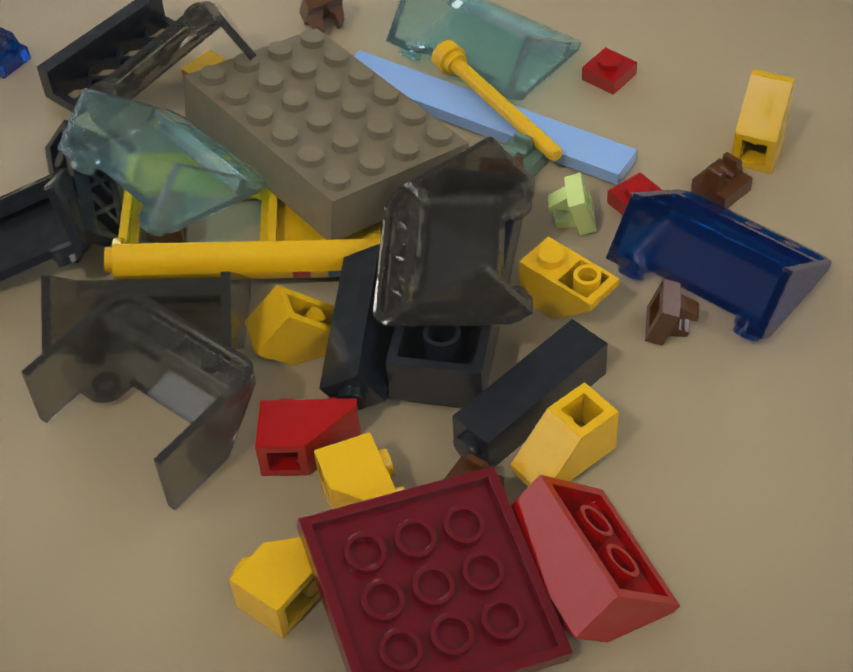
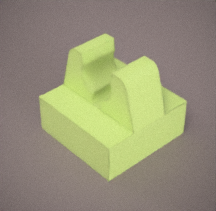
M581 172L564 177L565 187L547 196L548 209L550 213L554 212L556 227H577L580 236L596 232L597 226L593 201Z

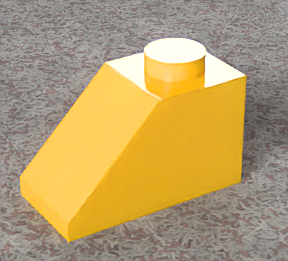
M276 285L244 321L255 353L264 359H273L291 366L325 356L334 305Z
M300 537L263 542L251 556H246L239 561L233 570L232 576L229 578L236 607L283 639L321 597Z

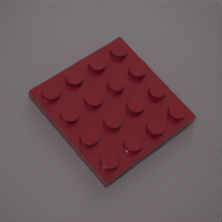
M494 466L298 518L297 530L346 672H534L569 661L573 654Z

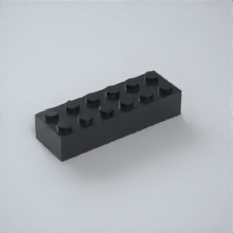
M439 164L385 362L389 399L464 407L487 388L525 213V172Z

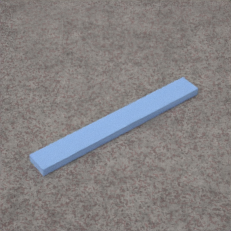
M360 50L354 55V57L436 119L504 144L510 138L514 139V133L517 130L474 91ZM515 106L563 149L561 158L554 161L555 163L618 185L637 161V149Z

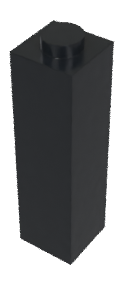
M380 244L343 258L319 387L329 398H357L358 411L386 401L388 382L385 362L401 306L406 269Z
M571 319L452 416L453 444L457 452L464 458L470 453L487 461L489 467H496L527 440L548 407L585 382L591 387L606 374L608 343Z

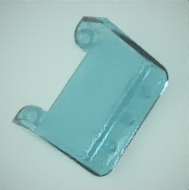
M400 0L386 40L400 47L398 52L400 55L417 61L421 59L422 54L432 56L434 49L441 42L453 40L465 51L467 64L488 83L492 84L512 104L514 100H523L579 51L581 46L579 40L489 0Z
M87 88L82 90L57 147L59 151L71 159L70 166L75 170L87 175H93L96 169L103 170L145 207L141 209L138 216L141 221L139 225L145 231L156 236H164L165 232L175 233L262 192L267 184V181L184 116L162 107Z

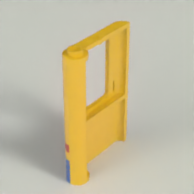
M231 156L129 157L118 238L113 239L112 247H105L104 268L106 273H113L115 282L340 277L344 257L377 244L381 245L380 222L342 239L326 240ZM181 191L183 200L259 199L261 201L260 241L140 243L143 208L149 201L163 200L164 192Z

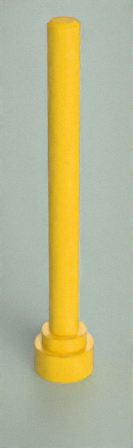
M445 40L436 46L432 53L431 61L444 75H457L518 132L532 137L533 145L551 162L561 158L563 149L469 66L465 51L456 42Z

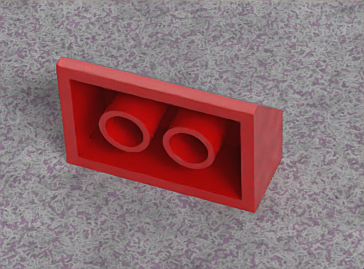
M539 475L511 505L548 595L561 614L559 617L560 622L565 630L575 639L608 643L672 614L680 607L602 489Z

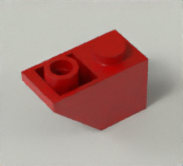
M331 397L327 399L294 400L283 398L279 400H260L255 450L261 476L311 475L315 472L317 466L314 450L360 435L361 426L357 398L337 399L338 397Z

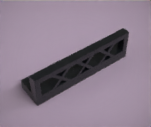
M134 0L37 66L45 96L77 115L187 37L186 26L165 16L162 0ZM161 29L169 32L165 36L151 37ZM143 50L138 55L123 56L129 51ZM115 69L109 75L95 76L102 70ZM87 89L75 99L68 95L73 90Z
M64 119L46 145L45 152L49 174L63 168H68L71 174L87 240V246L81 250L84 256L93 243L103 247H112L113 239L118 238L122 205L108 136ZM85 143L95 146L96 152L94 153ZM89 165L102 179H98L87 166ZM92 193H95L98 197H100L107 204V206L104 207L94 196H92ZM100 220L112 233L98 229L97 221Z

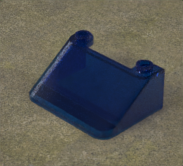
M682 189L634 192L630 197L606 256V259L619 265L618 271L629 278L643 280L645 273L653 272L665 279L681 283L682 288L736 315L733 331L737 335L751 341H759V339L771 337L829 271L832 261L826 256L701 195Z

